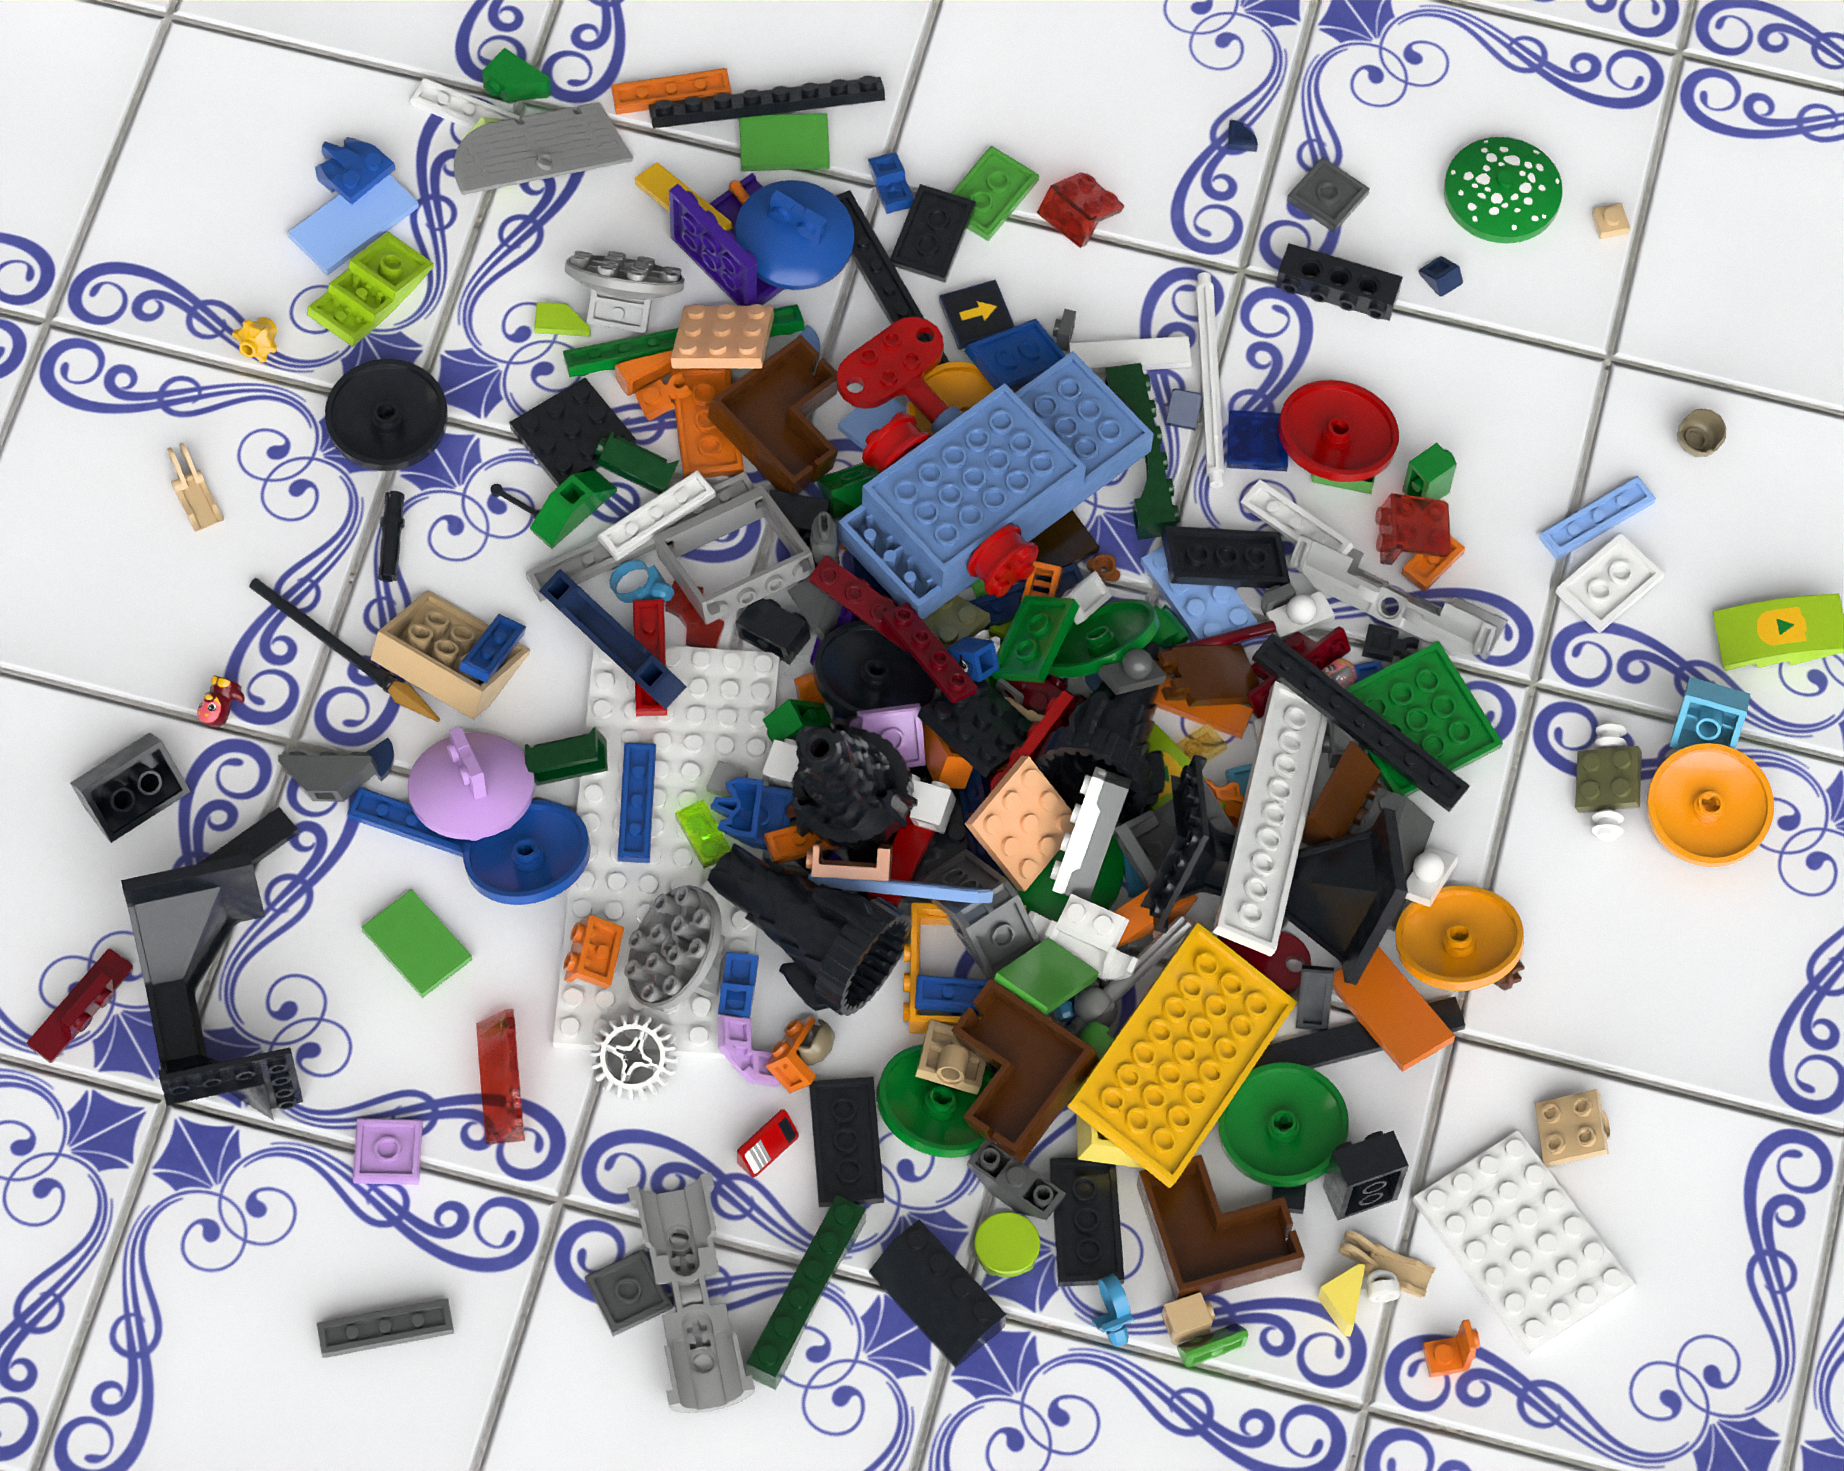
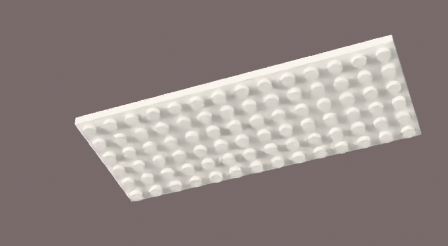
M594 643L584 734H588L596 727L607 739L608 771L582 776L579 782L576 814L586 826L590 839L591 853L584 872L568 889L553 1048L600 1051L601 1046L595 1045L592 1041L594 1038L602 1041L606 1038L599 1031L601 1027L611 1032L613 1028L609 1023L610 1019H615L618 1026L623 1025L621 1020L622 1014H627L629 1023H633L634 1013H639L641 1024H644L647 1016L653 1017L650 1025L651 1028L654 1029L659 1022L664 1024L663 1029L659 1032L660 1036L667 1032L672 1034V1037L664 1042L666 1046L676 1044L677 1049L668 1051V1055L727 1059L718 1049L717 1018L721 1016L718 1015L726 952L755 955L757 927L745 919L747 914L721 896L707 879L711 869L715 867L724 854L730 852L734 843L762 861L764 849L745 845L717 829L720 821L728 818L711 810L712 802L716 797L720 796L707 792L706 786L718 761L748 771L747 778L764 780L763 785L769 786V782L765 780L762 772L773 742L767 736V728L762 719L776 709L780 660L772 652L665 645L666 667L687 687L667 708L666 716L636 717L635 681ZM624 743L656 744L650 863L618 862ZM691 885L699 887L715 898L721 913V935L725 936L723 958L720 963L719 972L721 973L718 995L707 998L693 992L682 1003L670 1009L655 1010L638 1002L633 996L628 978L624 974L631 948L628 944L630 935L638 929L641 921L660 894H667L681 886ZM589 915L624 927L612 984L607 989L578 978L571 983L564 981L566 970L563 968L567 954L572 948L573 941L570 940L572 928L577 922H580ZM639 1030L625 1031L619 1034L612 1043L623 1047L629 1046L637 1037ZM648 1034L644 1048L645 1053L660 1055L657 1042ZM639 1044L633 1052L627 1051V1053H640L641 1051L638 1049Z

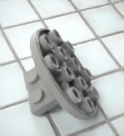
M575 251L574 256L566 260L564 271L570 277L591 289L586 324L609 328L612 326L626 331L646 334L652 299L672 295L684 289L685 279L681 275V269L655 265V259L638 256L637 260L626 259V254L616 251H609L608 256ZM624 263H634V266L630 268L624 267Z
M687 885L675 888L667 894H660L641 921L638 929L630 935L628 944L631 948L624 974L628 978L633 996L641 1004L655 1010H666L682 1003L693 992L707 998L718 995L721 973L719 971L723 958L725 936L721 935L722 920L719 906L715 898L707 891L696 886Z

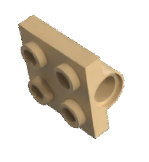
M930 1019L915 1076L978 1095L986 1061L957 1041L952 1032L954 1026Z
M1597 1089L1535 1103L1542 1160L1546 1167L1609 1154L1607 1139L1610 1138V1126L1606 1113L1602 1109L1601 1095Z

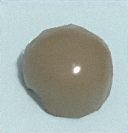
M1711 409L1694 410L1680 423L1677 432V441L1682 449L1694 457H1707L1713 454L1726 439V424L1722 417Z
M818 1019L821 1026H812L796 1052L807 1066L823 1061L833 1048L835 1033L831 1026L822 1019Z

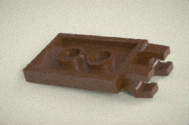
M1241 644L1172 647L1169 651L1160 652L1157 655L1159 661L1154 660L1166 675L1171 673L1175 675V678H1172L1170 681L1171 687H1164L1161 690L1165 701L1186 699L1189 707L1249 703L1247 694L1260 684Z

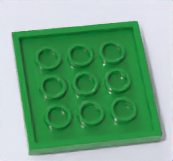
M1439 641L1345 688L1452 772L1500 749L1503 745L1500 737ZM1359 743L1363 750L1366 749L1368 751L1369 759L1381 771L1379 777L1388 791L1407 797L1420 790Z

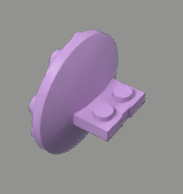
M460 726L449 730L450 737L433 744L417 759L408 779V794L411 807L417 818L426 827L443 836L477 841L481 838L495 835L511 828L524 815L532 802L535 790L534 773L528 772L525 765V753L517 745L503 737L481 732L464 733Z

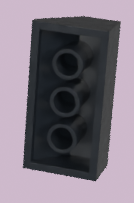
M920 1219L895 1238L869 1270V1274L954 1368H957L1005 1328L1007 1314Z

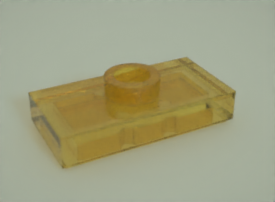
M1209 723L1176 744L1190 761L1194 754L1206 757L1207 762L1227 750V744Z

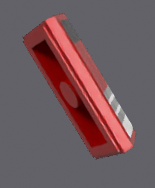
M784 1109L780 1110L737 1149V1164L753 1178L757 1177L799 1137L797 1129Z

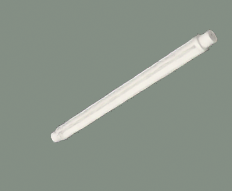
M1202 272L1197 276L1196 296L1206 468L1210 487L1220 488L1223 486L1225 470L1214 285L1211 283L1210 273Z

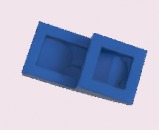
M897 153L868 159L870 171L886 214L911 208L914 197L905 180V170Z
M726 952L718 1015L751 1017L759 962L758 955Z

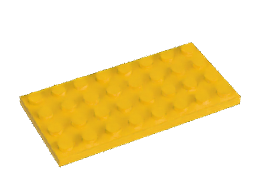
M1197 922L1067 1107L1170 1188L1176 1183L1297 1004V1001Z

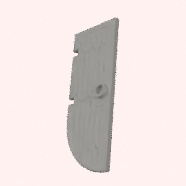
M600 102L577 106L579 114L576 115L572 108H565L520 117L519 121L522 125H517L514 119L488 123L474 129L465 136L456 150L454 175L462 195L631 162L633 156Z

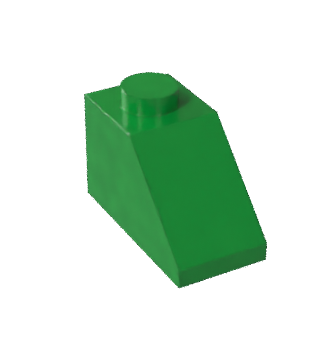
M506 48L482 70L485 90L491 96H498L505 102L544 99L551 95L550 77Z
M788 699L762 719L767 728V736L772 742L774 739L784 742L786 738L796 741L799 731L807 726L832 728L830 725V719L832 718L824 703Z

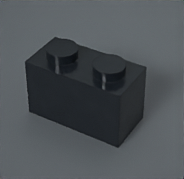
M762 598L748 605L735 622L740 639L764 652H772L779 657V660L789 665L811 638L807 620L797 612H788L772 599L766 600Z

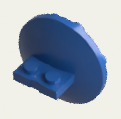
M786 180L760 188L745 201L737 216L735 237L738 244L744 250L751 251L757 260V277L780 289L805 290L829 282L844 269L850 259L854 245V227L847 209L831 192L813 183Z

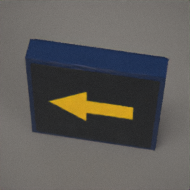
M996 280L939 295V302L958 350L966 348L968 344L1015 327Z

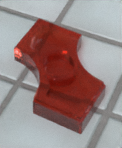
M674 580L672 584L674 595L670 601L666 602L665 611L678 617L684 624L687 631L686 646L717 649L724 630V621L717 619L706 625ZM697 586V588L703 595L704 588Z

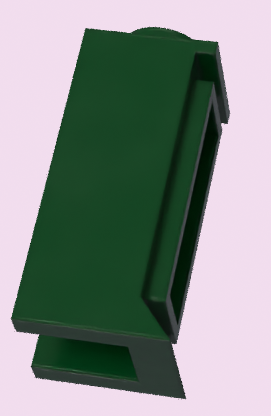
M611 432L606 439L600 438L594 450V454L598 455L595 465L657 495L666 491L679 460L666 463L667 459L620 436L614 438V432Z
M594 727L588 734L541 743L534 745V747L525 744V765L528 772L534 773L537 786L608 771L607 739Z

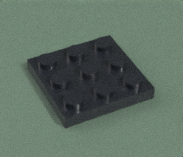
M586 378L581 379L509 422L510 429L557 487L572 474L599 468V466L595 465L598 455L594 454V450L601 437L606 439L611 432H614V438L620 436L636 444V438Z
M983 679L980 682L973 681L978 687L975 694L952 703L943 693L923 706L917 717L983 777L987 778L1009 763V757L1014 749L1018 746L1022 747L1028 739L1027 734L1033 723Z

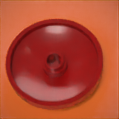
M1321 380L1301 386L1286 399L1278 420L1279 438L1291 459L1311 474L1336 482H1358L1378 475L1391 463L1399 443L1398 424L1389 407L1369 390L1345 381Z

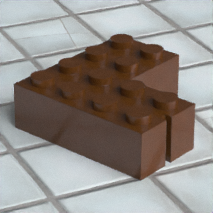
M802 335L765 360L762 368H754L711 400L707 416L778 491L793 494L801 493L809 487L810 481L814 483L832 470L838 450L806 418V416L837 394V371L822 358L818 362L815 376L812 374L815 370L819 353Z
M990 979L973 1001L979 1014L983 1016L981 1020H979L975 1011L968 1007L952 1028V1032L960 1044L998 1069L997 1073L964 1115V1119L970 1129L992 1144L996 1143L999 1149L1022 1164L1095 1067L1099 1058L1093 1047Z
M1202 1155L1194 1156L1176 1183L1170 1188L1149 1171H1139L1137 1188L1175 1300L1200 1292L1205 1297L1302 1269L1305 1255L1296 1230H1292L1293 1221L1284 1197L1222 1214Z

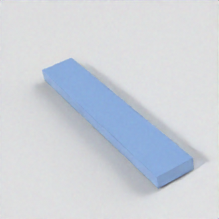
M812 873L808 874V879L819 886L822 883L827 887L835 889L976 904L992 903L993 891L991 889L895 879L876 881L811 877Z

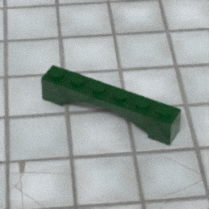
M1141 363L1105 368L1104 383L1154 433L1151 452L1144 456L1147 476L1145 488L1141 497L1134 499L1132 515L1138 540L1162 537L1161 532L1164 526H1175L1176 523L1180 522L1178 506L1172 505L1171 496H1174L1172 479L1166 478L1165 470H1168L1166 452H1161L1159 444H1162L1160 426H1155L1153 419L1156 417V405L1154 399L1149 400L1148 392L1151 391L1150 378L1148 373L1143 374Z
M836 1195L746 1362V1376L752 1375L754 1380L774 1390L777 1389L821 1296L848 1251L852 1249L866 1223L865 1208Z

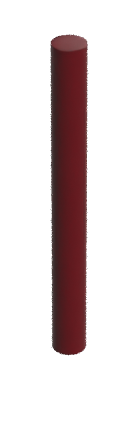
M1268 621L1172 647L1229 645L1275 633L1276 625L1274 621ZM1168 647L1163 650L1164 652L1169 651L1172 647Z

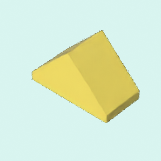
M1360 1263L1321 1286L1318 1294L1319 1301L1343 1335L1349 1337L1355 1323L1365 1265Z

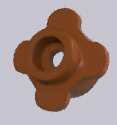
M1100 554L1087 561L1086 568L1091 573L1096 571L1103 582L1110 580L1116 582L1120 579L1121 573L1116 570V559L1113 555ZM1105 568L1106 571L1102 572L1100 569Z

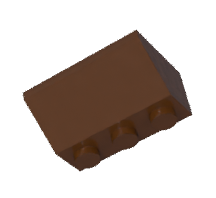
M1349 742L1307 817L1302 842L1308 846L1352 835L1350 832L1354 825L1360 826L1368 812V809L1364 808L1368 800L1374 801L1378 787H1382V784L1378 783L1381 771L1356 743Z

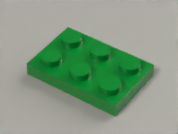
M1025 595L997 652L1000 669L991 674L994 679L1002 678L1012 681L1044 683L1080 607L1076 600L1071 598Z

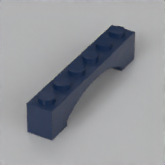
M561 569L539 590L542 595L665 710L686 689L687 686Z

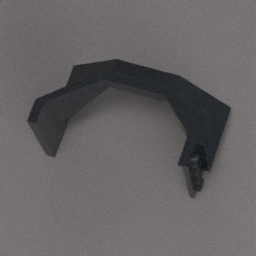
M1194 754L1189 766L1185 765L1183 767L1180 777L1171 775L1177 836L1140 906L1150 909V916L1153 917L1154 931L1165 934L1169 929L1168 916L1176 901L1200 892L1221 896L1235 839L1234 835L1215 829L1207 817L1202 774L1207 758ZM1383 807L1374 825L1366 831L1302 848L1298 851L1284 916L1339 960L1343 968L1344 982L1357 985L1408 893L1395 810Z
M247 853L121 880L147 993L161 1068L158 1070L166 1106L230 1093L274 1121L271 1109H290L295 1107L297 1103L303 1102L291 1047L225 1062L207 1057L195 997L196 989L232 928L240 922L265 917L251 854Z

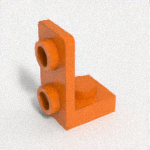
M812 1016L803 1020L795 1019L784 1029L785 1036L772 1048V1056L765 1065L789 1093L811 1085L816 1077L813 1071L796 1054L816 1021Z
M1469 1319L1462 1320L1456 1337L1423 1343L1422 1348L1430 1378L1469 1371L1473 1359L1476 1358V1350L1480 1348L1477 1329H1471Z

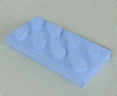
M1164 546L1141 558V566L1194 640L1259 624L1231 586L1170 583Z

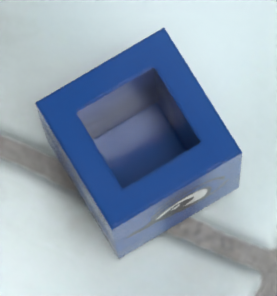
M964 637L947 648V651L972 681L980 682L1000 669L994 641Z

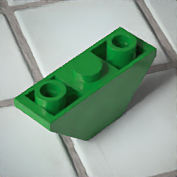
M596 470L572 474L550 493L530 526V531L553 549L617 492V488Z

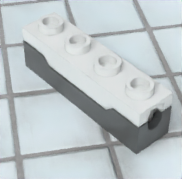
M1098 767L1095 768L1092 777L1089 775L1085 776L1080 793L1084 794L1085 798L1082 805L1076 803L1070 822L1076 824L1072 834L1065 833L1060 850L1065 851L1063 861L1056 860L1050 878L1056 881L1052 891L1060 894L1063 893L1069 897L1073 894L1087 901L1090 900L1132 779L1109 771L1106 772V770Z

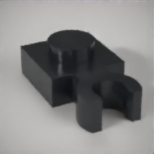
M1369 624L1362 656L1392 663L1393 656H1399L1402 660L1414 654L1407 652L1406 648L1417 649L1419 640L1414 637H1407L1403 640L1398 639V630Z

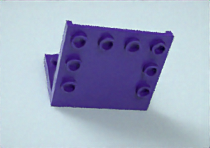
M753 173L740 181L743 185L742 187L750 196L763 187L756 180V176ZM679 184L669 190L671 239L738 306L764 305L784 290L757 277V260L751 251L744 250L738 244L735 237V225L742 205L734 194L727 190L709 203L731 221L732 229L725 231L718 224L714 214L709 210L705 211L699 205L697 198L691 191H685Z

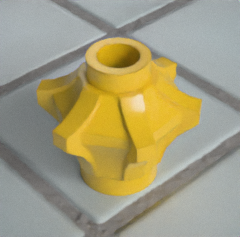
M260 317L255 321L244 320L242 323L243 328L232 332V337L240 344L239 353L249 358L256 357L260 363H263L267 360L269 352L275 353L277 351V345L274 341L277 334V326L271 319L266 317Z

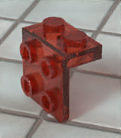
M1078 173L1052 184L1037 214L1079 248H1082L1089 242L1097 224L1121 213L1124 204L1118 200L1115 194L1100 186L1094 177L1089 174Z
M1391 493L1382 506L1377 508L1375 522L1379 525V535L1376 541V550L1380 552V564L1392 565L1401 552L1446 557L1450 553L1449 505L1446 501Z

